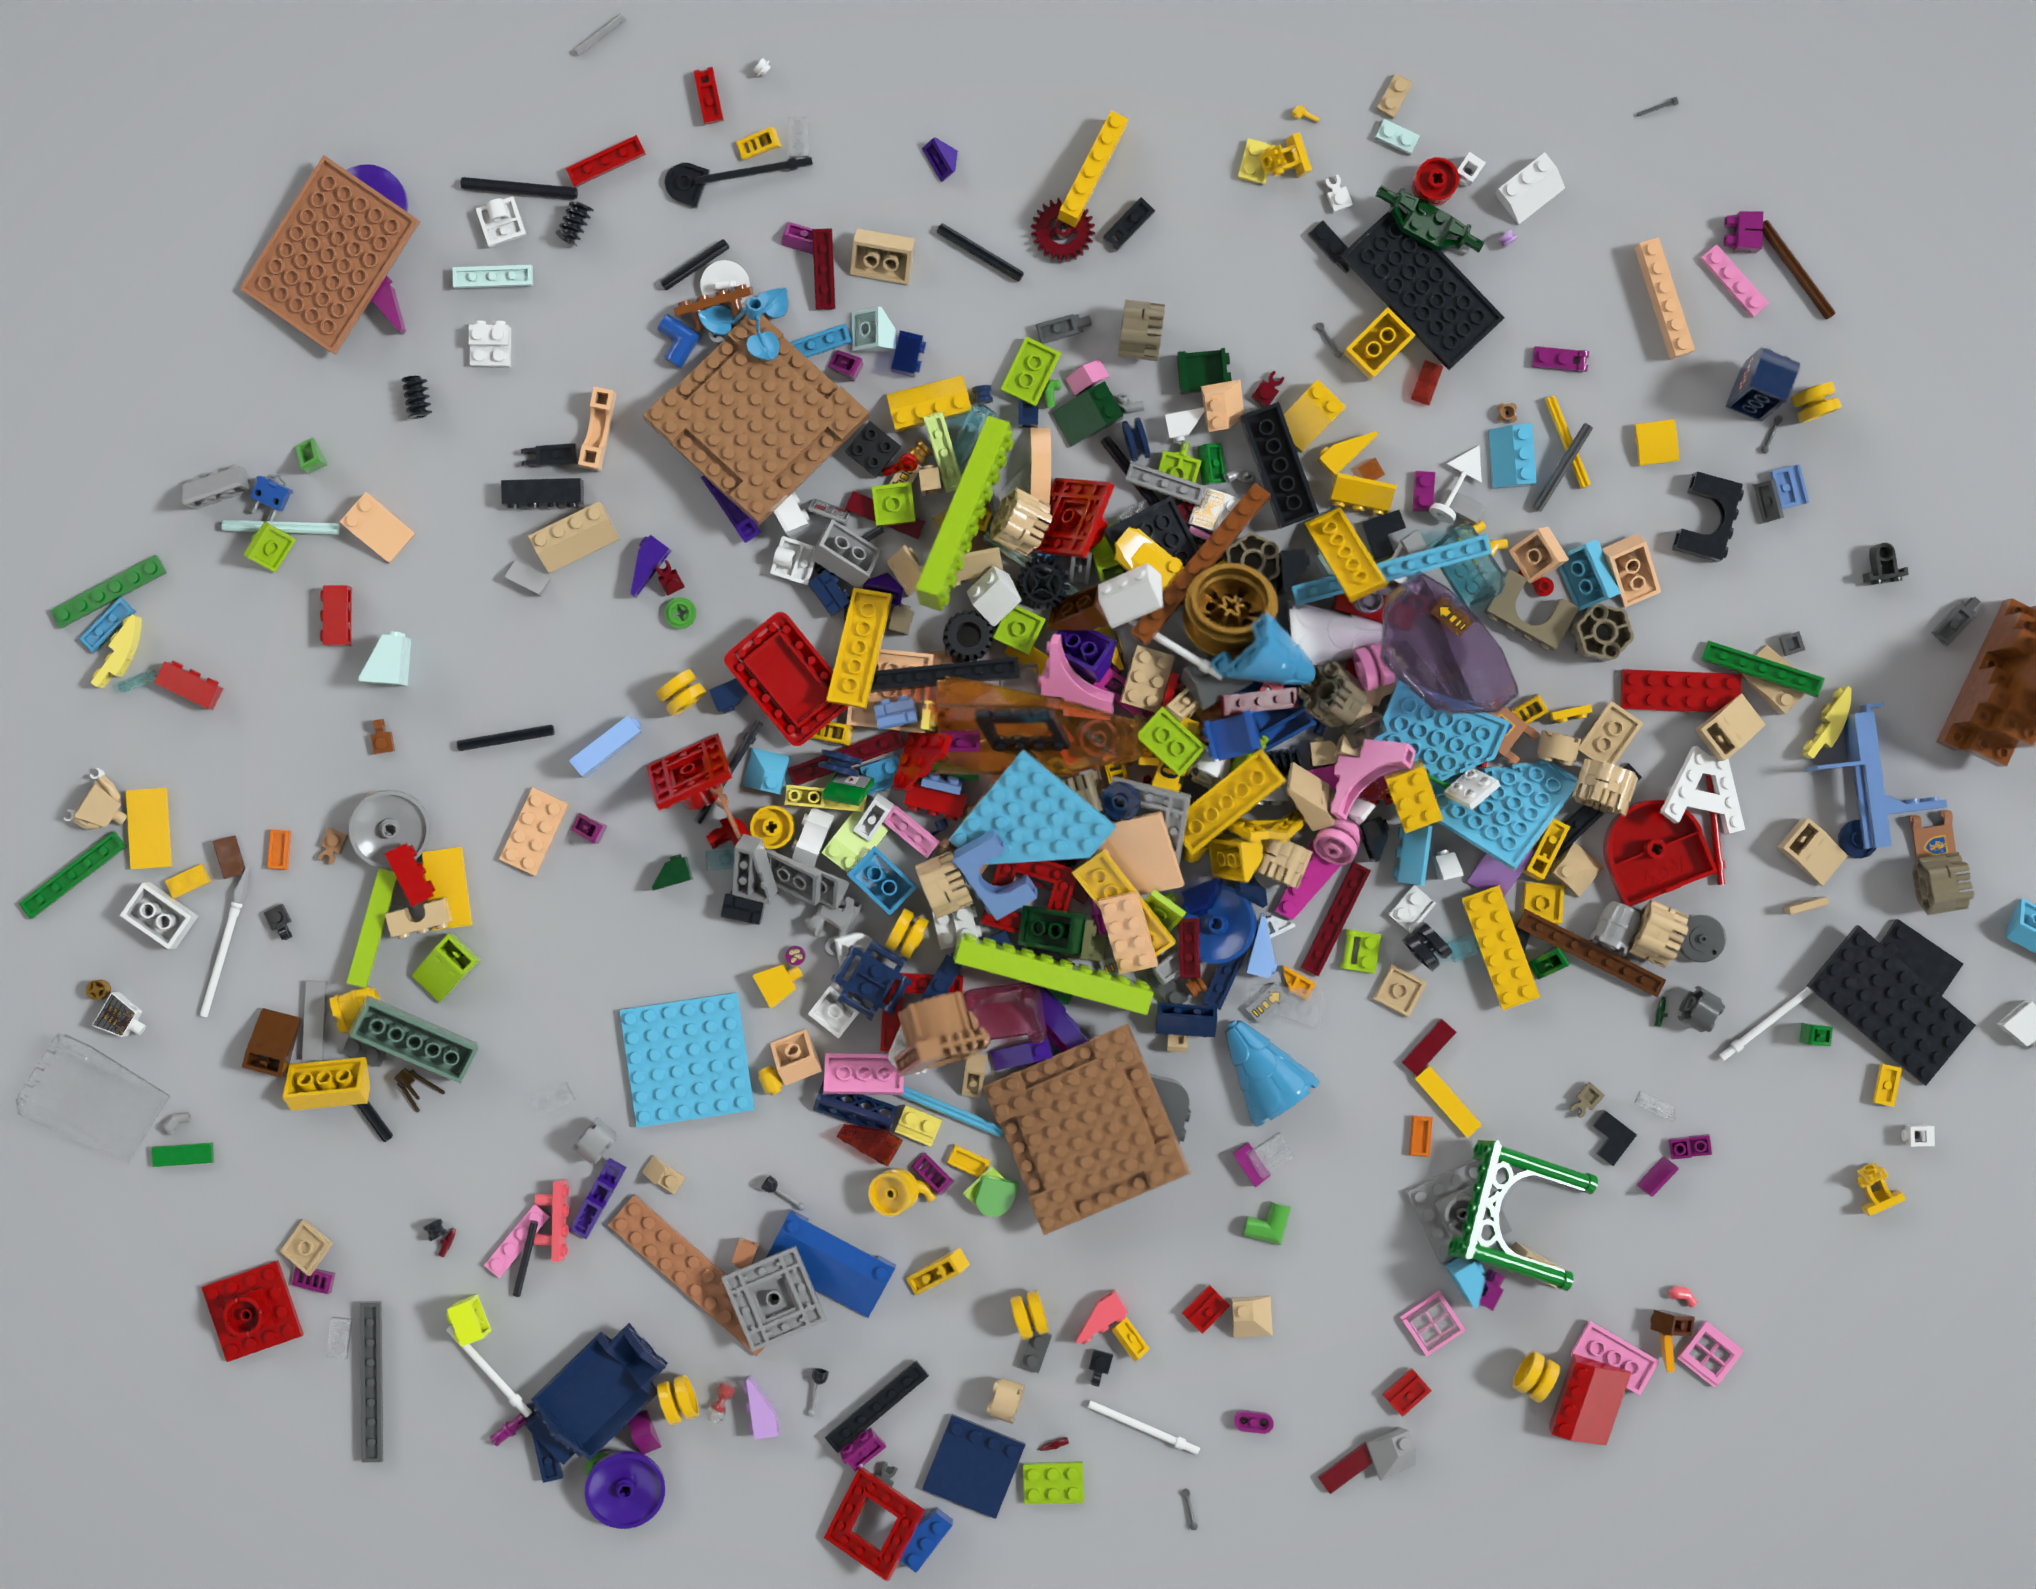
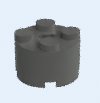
M1696 986L1695 989L1697 990L1694 993L1690 991L1683 999L1679 1008L1682 1014L1681 1016L1678 1015V1019L1699 1032H1710L1715 1026V1020L1718 1015L1723 1013L1725 1005L1722 1004V1000L1718 996L1700 986Z

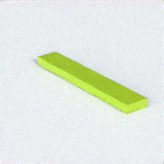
M382 868L378 869L347 979L348 984L363 988L368 987L386 923L385 914L389 912L398 880L393 871Z

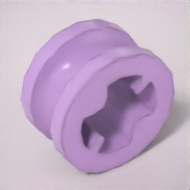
M1512 229L1498 240L1499 243H1503V248H1506L1518 237L1513 235Z

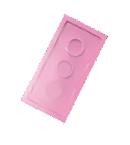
M825 1053L824 1094L904 1095V1076L899 1077L897 1067L893 1066L891 1061L888 1060V1054Z
M1590 1320L1570 1353L1571 1356L1577 1354L1631 1371L1626 1388L1638 1395H1641L1660 1362L1658 1359Z

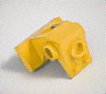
M1300 132L1292 134L1285 140L1286 148L1281 149V144L1265 149V153L1260 155L1266 175L1272 174L1273 177L1282 175L1284 171L1295 169L1297 178L1312 170Z
M1875 1162L1857 1170V1183L1861 1189H1864L1869 1203L1861 1206L1864 1214L1872 1216L1906 1200L1903 1192L1898 1190L1890 1192L1885 1182L1888 1175L1885 1169L1879 1167ZM1878 1182L1881 1189L1872 1192L1870 1186Z

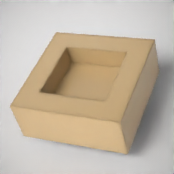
M1167 1034V1051L1187 1053L1188 1036Z

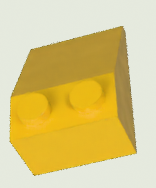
M1318 379L1284 414L1294 445L1301 452L1346 408Z

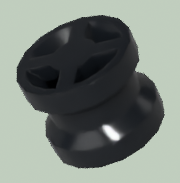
M441 1218L423 1227L424 1231L429 1235V1242L448 1233L442 1226L443 1221Z

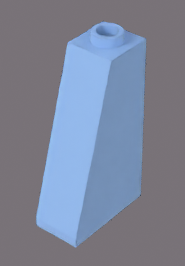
M626 716L569 761L581 776L589 777L643 732L640 729L641 723L635 717Z

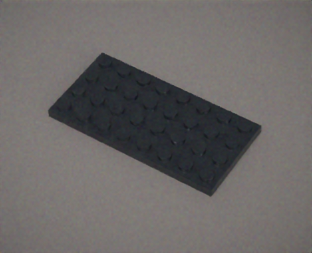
M1397 206L1398 209L1405 216L1406 213L1399 206ZM1389 211L1340 255L1448 370L1456 365L1505 318L1441 250H1434L1401 232Z
M1859 925L1852 929L1806 985L1924 1086L1931 1081L1976 1026V1024Z

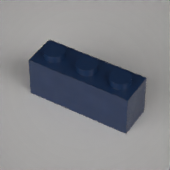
M1158 1002L1156 1034L1215 1037L1217 1006Z

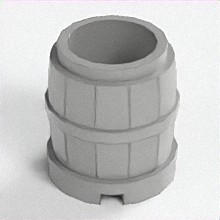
M1611 901L1605 907L1602 915L1599 916L1595 931L1591 933L1589 940L1591 942L1593 939L1596 940V945L1614 954L1620 951L1623 952L1622 956H1626L1629 950L1628 946L1637 933L1636 931L1641 920L1640 913L1627 905Z

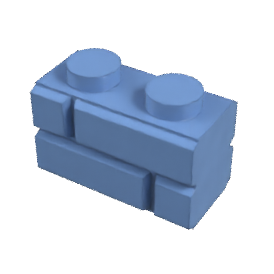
M909 695L900 696L898 701L890 702V699L878 701L879 705L874 706L877 725L880 730L920 722L916 700L910 698Z

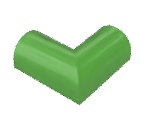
M1271 1202L1267 1220L1247 1216L1242 1235L1281 1245L1291 1207Z

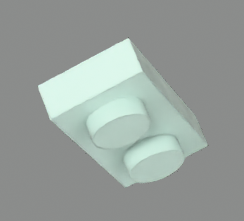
M1384 119L1375 139L1411 155L1420 135Z

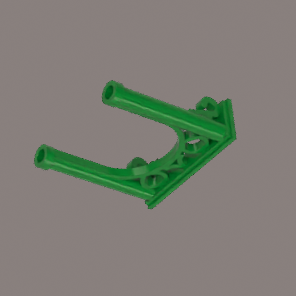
M1478 1140L1473 1149V1159L1482 1161L1478 1166L1477 1180L1472 1188L1473 1196L1467 1207L1468 1215L1462 1227V1237H1452L1448 1245V1256L1464 1259L1471 1258L1568 1291L1574 1280L1572 1272L1522 1257L1512 1252L1506 1246L1499 1229L1498 1216L1500 1205L1509 1187L1525 1176H1538L1587 1194H1592L1596 1190L1598 1184L1597 1176L1590 1173L1584 1174L1503 1147L1498 1141ZM1509 1165L1522 1169L1523 1171L1513 1174ZM1503 1168L1506 1180L1499 1185L1495 1180L1497 1170ZM1491 1186L1498 1189V1191H1493L1492 1195L1488 1197ZM1485 1208L1490 1220L1483 1219ZM1488 1224L1492 1235L1484 1241L1481 1238L1482 1227ZM1496 1242L1497 1246L1501 1251L1490 1248L1488 1246Z

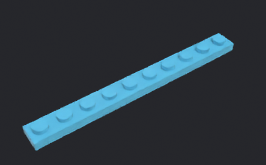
M1483 534L1376 563L1386 581H1391L1492 554L1488 536ZM1334 575L1291 586L1296 606L1345 593Z

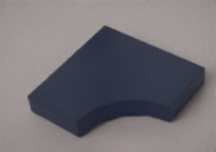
M1252 875L1249 882L1234 881L1237 895L1262 908L1268 905L1266 889L1259 884L1254 875Z

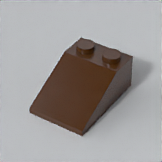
M1098 584L1063 598L1061 603L1056 601V606L1052 607L1047 625L1048 630H1094L1109 624L1098 600Z

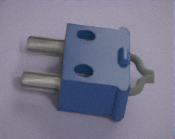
M280 473L276 475L269 474L267 477L257 476V482L250 495L254 499L249 509L250 512L256 513L260 502L271 507L267 517L268 521H274L277 512L284 510L290 494H293V490L287 487V483L282 479V474ZM279 476V479L281 482L284 483V486L269 478H277Z

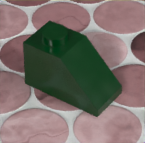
M681 854L669 857L670 861L665 862L652 885V890L693 880L687 857H682Z

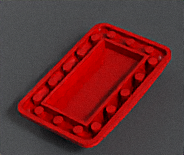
M776 612L724 656V663L793 746L803 745L849 707L827 702L833 670L786 613Z

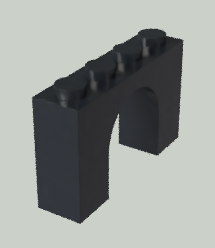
M1698 471L1693 473L1687 493L1713 501L1721 514L1720 524L1712 534H1700L1686 529L1678 530L1672 550L1715 562L1726 558L1729 549L1726 547L1728 539H1731L1734 528H1731L1733 520L1737 519L1739 513L1737 505L1744 495V490H1742L1743 484Z

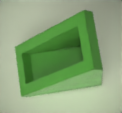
M314 438L296 446L302 470L311 474L327 465Z

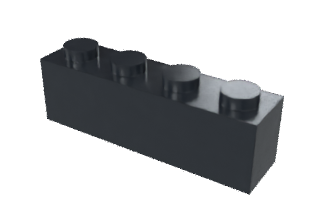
M581 478L501 480L502 504L507 506V509L512 510L520 509L519 506H527L528 509H539V505H547V508H559V505H567V508H578L579 504H584V481Z

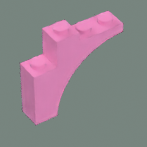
M1053 634L1051 641L1047 642L1046 653H1050V659H1047L1046 668H1044L1042 676L1039 675L1038 687L1041 688V695L1062 697L1061 707H1064V715L1111 719L1114 711L1115 692L1097 688L1081 678L1066 659L1062 648L1061 635Z
M1365 739L1364 745L1360 750V758L1339 756L1334 766V775L1339 778V782L1336 785L1335 798L1331 803V813L1338 819L1346 820L1354 801L1369 784L1390 772L1411 769L1416 750L1408 743Z

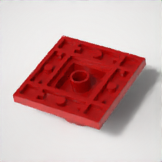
M1055 478L1050 490L1051 509L1049 514H1051L1052 520L1051 523L1038 519L1048 524V528L1046 531L1035 527L1043 532L1044 536L1043 539L1032 535V537L1042 542L1038 548L1032 549L1031 552L1086 558L1089 550L1097 546L1104 537L1103 530L1107 529V521L1103 515L1115 485L1104 481Z
M718 733L646 765L655 804L659 811L668 809L680 801L689 810H699L705 805L709 806L718 798L711 792L710 788L718 789V784H723L733 778L724 746Z
M279 1260L201 1287L226 1362L304 1335Z

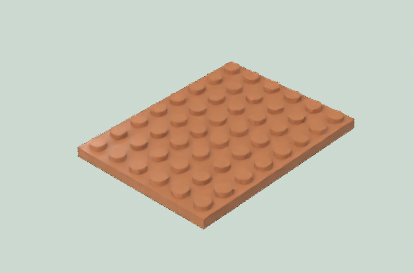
M323 155L239 289L336 355L421 221Z

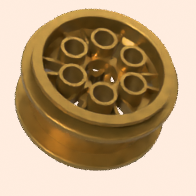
M1223 563L1207 568L1192 580L1187 589L1183 611L1185 632L1191 642L1204 653L1216 658L1225 650L1230 652L1232 660L1237 659L1257 641L1252 625L1259 618L1252 616H1262L1267 613L1274 619L1276 618L1278 611L1276 592L1271 583L1262 574L1246 565Z

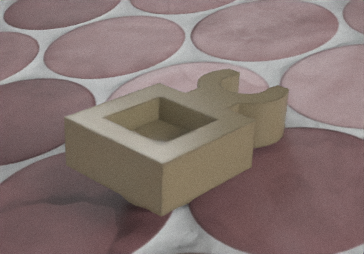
M1588 1082L1576 1095L1580 1101L1573 1103L1569 1110L1573 1112L1575 1108L1579 1107L1580 1113L1577 1117L1582 1118L1586 1113V1108L1588 1107L1590 1110H1593L1605 1095L1592 1083Z

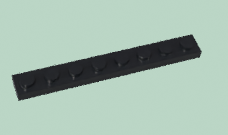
M1018 657L878 670L875 671L870 693L1020 678Z

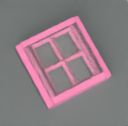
M1440 1290L1400 1316L1426 1357L1466 1331Z
M1705 1320L1676 1358L1715 1388L1736 1363L1744 1350Z

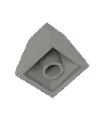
M1400 1427L1366 1442L1380 1481L1416 1465V1448L1407 1429Z

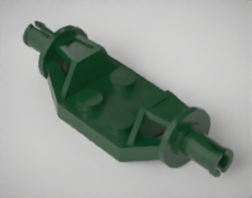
M1381 185L1376 192L1375 197L1390 204L1389 213L1393 215L1400 231L1434 250L1452 248L1458 250L1462 245H1466L1478 253L1482 249L1485 241L1470 234V224L1464 225L1448 213L1414 195L1406 193L1404 188L1394 193ZM1399 204L1408 210L1405 216L1398 209L1397 206ZM1449 234L1458 236L1457 240H1451L1446 238Z

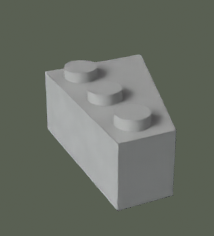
M743 834L735 846L732 895L770 904L778 890L763 840Z

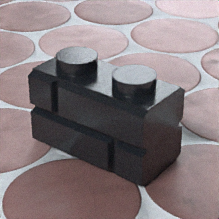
M731 890L730 894L725 893L721 917L758 925L761 924L765 903L732 895L733 890Z

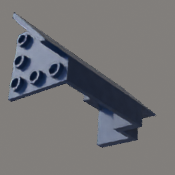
M630 1323L613 1339L601 1331L531 1399L535 1405L533 1409L536 1414L525 1426L561 1464L564 1465L575 1453L580 1458L584 1456L590 1461L658 1394L652 1380L666 1368L668 1362L654 1351V1348L644 1337L639 1336Z

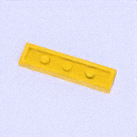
M1429 1065L1414 1078L1466 1138L1470 1137L1482 1126Z

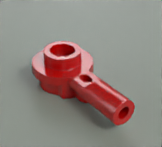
M905 453L899 458L897 464L884 468L882 472L884 476H888L900 470L914 471L918 466L917 458L913 454Z
M1519 570L1518 574L1524 576L1521 570ZM1541 577L1531 583L1534 585L1535 592L1542 597L1549 596L1554 590L1553 581L1547 577Z

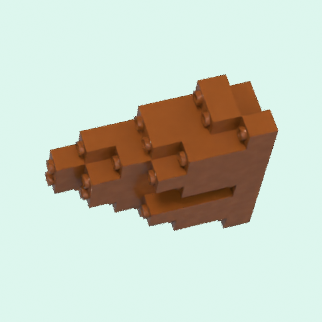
M2013 598L2003 600L1938 736L1937 743L1953 751L1964 750L1997 767L2008 765L2015 748L2034 747L2036 743V606L2029 607Z

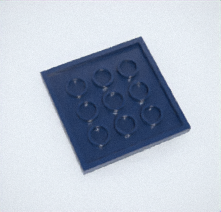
M952 1414L922 1489L996 1519L1026 1443Z

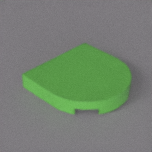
M982 1175L975 1193L977 1208L983 1215L988 1217L1003 1215L1013 1205L1020 1184L1018 1181Z

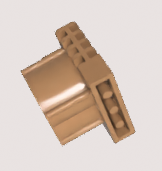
M960 992L941 995L910 1004L906 1007L907 1009L898 1013L907 1045L906 1050L894 1057L899 1077L922 1072L925 1069H933L950 1063L953 1064L960 1060H968L989 1045L990 1038L988 1032L985 1031L984 1027L977 1028V1017L973 1015L972 1011L967 1012L963 994Z

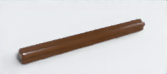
M1765 220L1761 230L1763 235L1824 318H1831L1835 315V310L1771 223Z

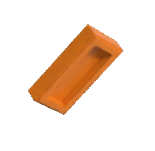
M270 829L267 869L288 870L291 843L290 830Z
M1412 1115L1409 1155L1430 1157L1433 1117Z

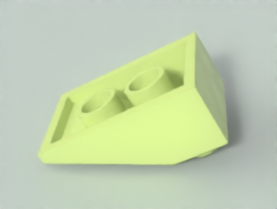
M853 811L821 852L846 872H849L873 846L877 847L890 830L882 823L870 841L854 832V828L865 812Z

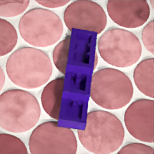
M1034 985L1025 993V996L1035 1010L1069 1049L1090 1041L1080 1031L1079 1025L1066 1013V1008L1046 987Z
M611 1158L607 1160L572 1223L570 1231L585 1239L588 1238L627 1167Z

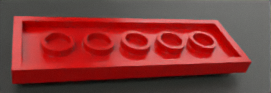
M1622 669L1620 707L1633 710L1716 713L1741 694L1742 674Z

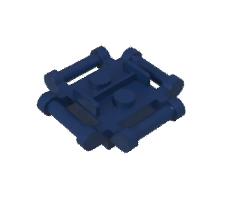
M872 939L865 953L850 945L848 955L836 975L834 974L831 980L844 987L837 1002L845 1003L867 1016L866 1019L870 1021L873 1019L878 1008L893 1015L907 986H910L913 981L899 973L907 958L897 956L877 944L878 942ZM872 951L897 964L895 969L871 957ZM856 955L861 957V960L847 982L843 980V977ZM897 978L901 982L888 1005L883 1003V1000ZM849 991H852L874 1005L869 1009L847 996Z

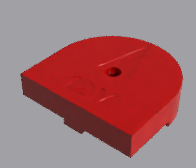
M1646 800L1630 805L1626 816H1622L1620 813V815H1616L1613 818L1604 836L1603 856L1622 904L1631 907L1718 872L1703 836V830L1696 818L1688 810L1685 809L1679 823H1673L1660 813L1665 800ZM1653 845L1657 846L1656 853L1651 850Z

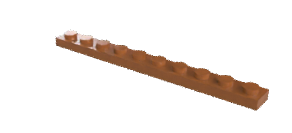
M1256 483L1253 484L1162 593L1163 607L1144 615L1132 629V636L1146 646L1185 601L1186 592L1192 580L1200 572L1214 566L1227 548L1269 500L1271 494Z

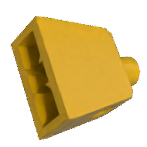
M785 964L752 976L771 1009L797 989L794 981L802 977L803 973L798 965L788 970Z

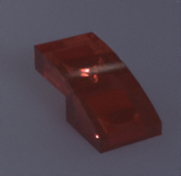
M1424 360L1410 398L1411 400L1430 405L1443 369L1442 365Z

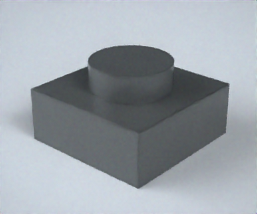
M1799 631L1779 637L1784 657L1805 650Z

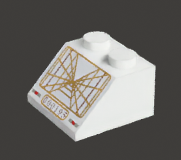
M1206 487L1200 506L1194 505L1187 523L1212 534L1238 504L1240 499Z

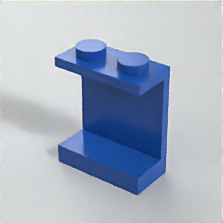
M1251 709L1243 711L1244 714L1213 722L1204 721L1205 727H1202L1205 739L1208 738L1210 746H1207L1208 755L1210 758L1213 757L1215 762L1254 753L1262 749L1254 713Z

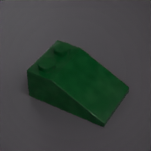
M1105 381L1052 412L1070 447L1123 420V414Z
M1024 905L1022 907L1018 944L1069 954L1081 953L1086 914Z

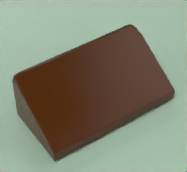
M236 835L213 841L223 878L229 879L242 875L246 868Z

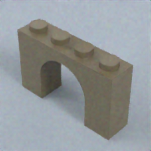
M1509 569L1502 578L1484 613L1488 614V619L1494 622L1499 620L1504 623L1506 629L1522 633L1524 639L1540 643L1539 647L1546 651L1557 649L1579 607L1561 598L1557 601L1548 619L1543 624L1530 625L1525 623L1516 612V599L1527 578Z

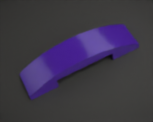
M704 475L700 477L745 543L762 533L756 523Z

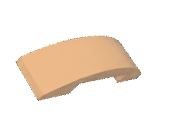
M1030 427V495L1050 504V428Z

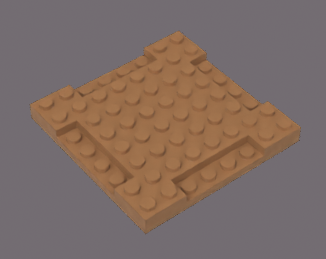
M763 315L760 317L761 334L770 331L779 340V353L773 361L755 358L748 352L747 340L750 336L757 335L756 320H751L746 316L727 334V338L674 389H669L643 414L644 421L758 526L869 419L868 410L841 386L838 387L784 338L783 333Z
M1129 1024L1122 1025L1090 1039V1041L1055 1055L1053 1058L1046 1059L983 1086L997 1123H1000L1030 1195L1029 1201L1043 1235L1191 1174V1170Z

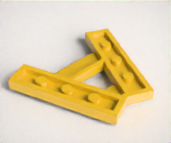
M1290 811L1280 820H1247L1241 817L1227 829L1231 833L1238 834L1241 838L1248 839L1251 843H1259L1262 839H1275L1276 842H1287L1306 823L1300 811Z

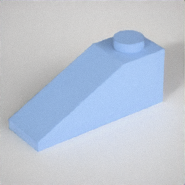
M1260 913L1246 972L1270 979L1271 973L1274 974L1276 971L1277 962H1274L1275 958L1265 913Z

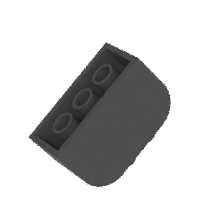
M1150 1074L1180 1144V1141L1184 1142L1186 1135L1184 1124L1189 1122L1191 1115L1189 1096L1178 1081Z

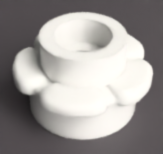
M764 58L760 60L753 69L757 73L756 76L760 74L764 76L770 69L768 65L769 60L766 61Z

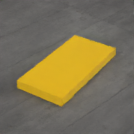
M167 788L126 790L130 869L172 867Z
M456 847L422 852L423 865L427 872L425 873V878L427 881L431 880L436 889L433 892L434 896L429 898L428 901L447 897L453 919L448 923L447 927L440 929L473 925L463 848ZM433 926V927H432V931H433V930H440V929H436V926Z

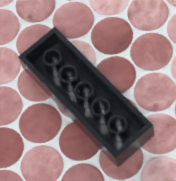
M1276 402L1241 415L1239 419L1263 486L1271 494L1269 502L1279 529L1319 515L1280 403Z

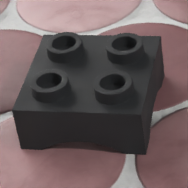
M869 421L846 449L845 453L877 478L889 461L901 449V445Z

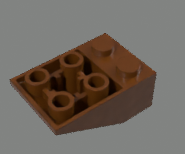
M262 1008L246 1048L242 1068L277 1077L286 1076L301 1017Z

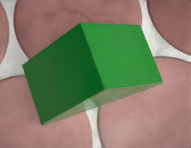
M1552 947L1529 962L1538 979L1570 965L1559 947Z
M1802 1023L1799 1042L1809 1045L1831 1046L1833 1027Z

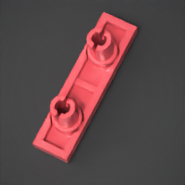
M563 1179L553 1182V1194H536L535 1196L536 1206H552V1234H536L534 1239V1245L552 1247L551 1262H560L566 1259L568 1255L566 1237L568 1236L569 1227L566 1225V1217L569 1214L567 1197L569 1196L570 1189L569 1185H567V1180Z

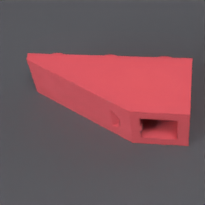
M1115 1289L1098 1299L1075 1338L1077 1345L1081 1342L1082 1344L1089 1342L1095 1333L1099 1332L1101 1334L1110 1328L1109 1325L1114 1321L1119 1323L1126 1318L1128 1310Z

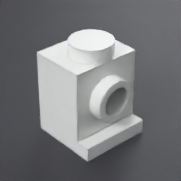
M1469 152L1457 170L1459 184L1471 186L1486 162ZM1464 170H1469L1471 175L1465 173Z
M1905 1125V1130H1902V1140L1908 1146H1935L1934 1126Z

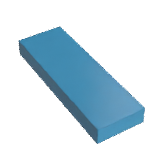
M846 323L790 343L806 358H810L851 344L852 341Z
M120 597L78 640L92 653H95L122 626L125 618L131 616L136 611Z

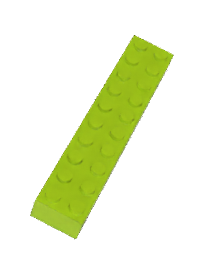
M991 416L986 418L915 588L919 605L942 612L943 607L949 603V593L951 588L954 589L956 586L957 573L962 571L964 567V556L966 553L969 554L971 550L972 537L978 533L979 520L985 516L986 503L992 499L993 486L998 484L1000 469L1004 468L1007 462V452L1013 448V431L1011 430L1010 422Z
M965 932L964 935L959 934L953 954L955 963L1137 1013L1148 1014L1154 992L1145 981L1136 979V982L1128 979L1129 977L1117 974V977L1109 974V971L1098 969V972L1093 971L1088 965L1079 964V966H1075L1069 960L1060 958V961L1052 958L1053 956L1041 953V956L1035 955L1034 951L1026 948L1017 950L1014 948V945L1008 943L998 945L993 939L986 937L983 940L977 939L976 935Z

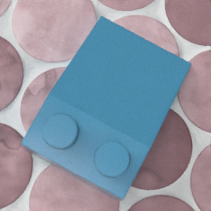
M875 846L847 873L889 915L917 888V885Z

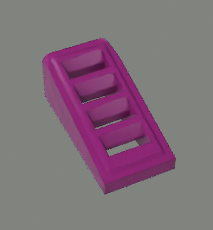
M926 1153L911 1166L939 1195H942L955 1182ZM928 1161L929 1164L921 1171L919 1168ZM933 1166L935 1169L926 1176L925 1174ZM939 1172L940 1175L933 1182L931 1179ZM945 1178L946 1181L938 1187L937 1185Z
M295 1267L292 1285L324 1294L332 1292L336 1273L315 1269L311 1275L310 1282L306 1283L307 1275L305 1273L302 1282L298 1281L301 1270ZM315 1275L318 1276L317 1285L314 1284ZM324 1277L326 1278L325 1284L321 1286L322 1278Z

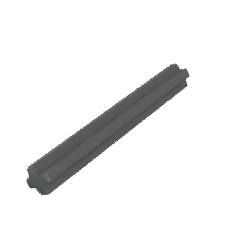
M1587 423L1582 425L1533 504L1534 509L1540 512L1544 509L1593 430L1592 426Z

